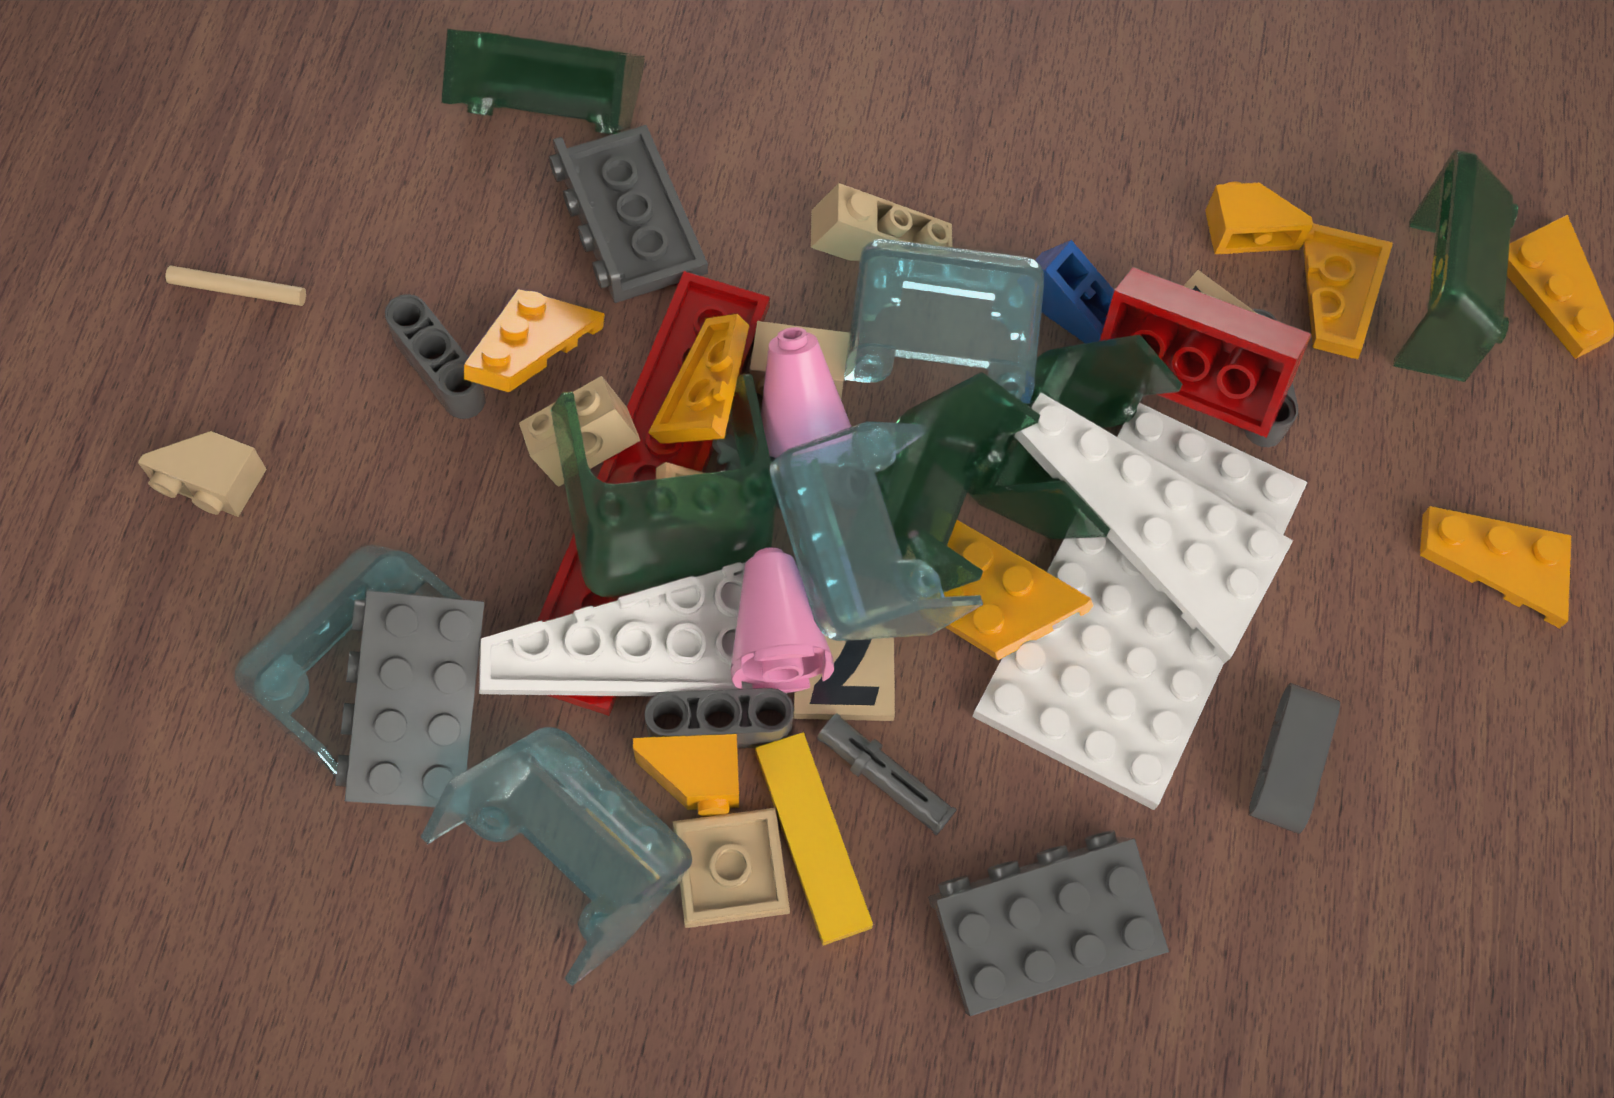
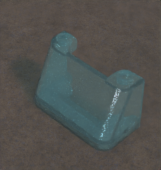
M877 239L869 242L863 248L860 255L844 380L867 383L879 382L891 374L895 357L988 369L987 384L993 395L1007 401L1030 404L1035 385L1044 293V271L1041 265L1033 259L1014 255L888 239Z

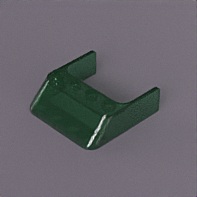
M742 374L737 378L730 410V418L741 469L622 484L605 483L597 479L588 466L573 391L562 392L552 406L551 416L582 576L586 586L593 593L602 597L633 594L690 576L698 577L722 570L724 566L737 562L745 563L754 557L757 551L772 548L777 487L752 374Z

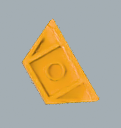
M937 509L934 513L916 605L921 613L996 660H1000L1017 651L1024 642L1037 640L1054 631L1052 626L1077 612L1082 616L1093 607L1092 599L1084 593L944 511Z

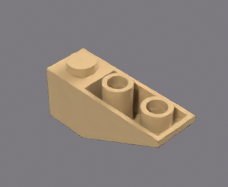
M838 183L811 211V248L849 261L950 264L952 262V224Z

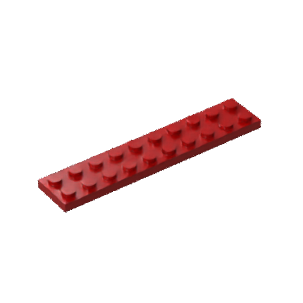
M686 271L683 272L627 405L640 441L603 462L537 622H546L573 614L575 610L592 605L594 608L617 601L619 597L661 585L686 521L657 514L656 468L667 462L705 473L714 448L712 446L713 439L661 444L648 432L705 320L708 318L738 314L749 325L734 392L735 396L753 350L757 321L764 322L770 307L769 296ZM546 695L610 716L617 696Z

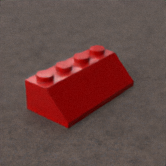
M1133 267L1114 290L1091 369L1267 438L1297 373L1311 333Z

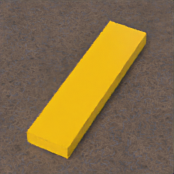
M804 732L756 747L755 753L774 808H776V814L822 946L872 929L873 923Z

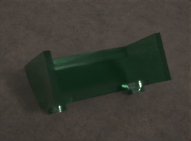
M447 29L441 103L467 104L468 113L493 116L494 108H510L587 120V122L595 123V132L617 134L621 132V129L629 128L631 125L643 76L645 56L483 31Z
M1454 150L1409 221L1410 228L1436 233L1428 311L1398 352L1393 363L1394 367L1462 382L1469 378L1495 343L1501 344L1506 337L1509 318L1504 316L1510 233L1518 214V204L1513 203V194L1475 153Z
M1140 334L1055 348L1042 353L1030 364L967 479L966 492L980 506L1049 539L1107 537L1110 528L1065 481H1061L1059 478H1052L1014 436L1040 393L1045 394L1097 426L1106 428L1124 425L1125 422H1129L1135 416L1143 396L1178 392L1182 383Z
M983 372L907 410L896 422L887 440L872 481L868 486L864 500L860 505L841 551V565L856 575L931 596L980 580L983 570L947 546L973 477L986 471L991 472L995 470L1005 456L1006 450L1004 445L1007 437L1037 424L1041 415Z

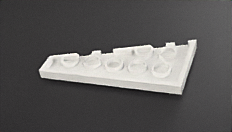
M1040 393L1014 437L1052 478H1059L1077 497L1075 503L1086 515L1092 513L1108 531L1106 536L1157 591H1164L1183 612L1181 617L1193 630L1197 627L1215 646L1212 651L1226 663L1237 648L1293 540L1045 394Z
M737 562L724 566L722 570L698 577L690 576L619 597L617 601L594 608L592 605L575 610L573 614L546 622L538 621L481 638L479 648V694L656 696L659 693L673 691L739 689L735 687L731 679V663L745 563ZM742 681V689H753L752 684Z

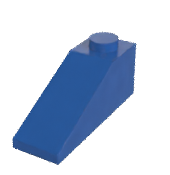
M1069 240L1042 252L1016 282L1044 315L1097 351L1114 289L1076 244Z

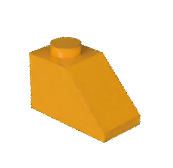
M1228 182L1216 185L1205 209L1214 254L1300 250L1314 225L1311 216L1260 182Z
M737 734L633 738L636 763L687 810H698V814L702 816H716L728 814L729 808H739Z

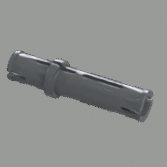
M836 713L818 734L817 740L826 744L852 766L850 771L857 777L863 774L896 803L931 829L932 833L936 836L957 809L947 804L915 776L911 775L881 750L883 745L876 739L870 742L845 722L839 714Z

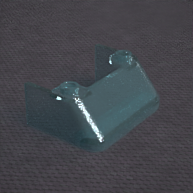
M863 422L789 448L771 464V479L813 618L820 631L832 640L846 641L932 635L983 605L980 595L945 597L940 578L932 567L920 560H903L875 471L886 469L895 461L898 452L924 435L926 432L923 424Z
M366 545L355 550L239 661L235 670V682L240 691L334 777H336L338 763L321 742L290 715L304 702L309 693L310 683L306 672L352 628L355 599L366 600L367 589L414 594L417 591L420 595L463 599L412 555L380 545Z
M543 727L450 780L421 835V838L429 844L463 822L480 837L492 842H505L522 833L592 900L584 908L578 920L579 930L587 943L564 978L571 986L575 985L625 945L681 882L692 864L691 851L679 836L572 736L553 727Z

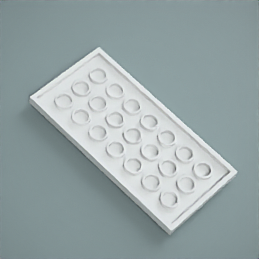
M1137 401L1117 436L1119 439L1281 534H1284L1307 484L1302 479ZM1080 508L1047 572L1092 599L1093 607L1082 616L1077 612L1052 626L1054 631L1037 640L1024 642L1017 651L1003 657L972 717L1155 810L1163 797L1224 662L1212 651L1215 646L1197 627L1193 630L1181 617L1183 612L1164 591H1157L1106 536L1108 531L1092 513L1086 515Z

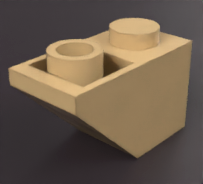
M212 431L145 453L138 461V464L150 479L148 484L159 493L171 498L181 494L191 498L196 506L206 512L218 515L220 511H224L237 517L241 514L267 470L255 448Z

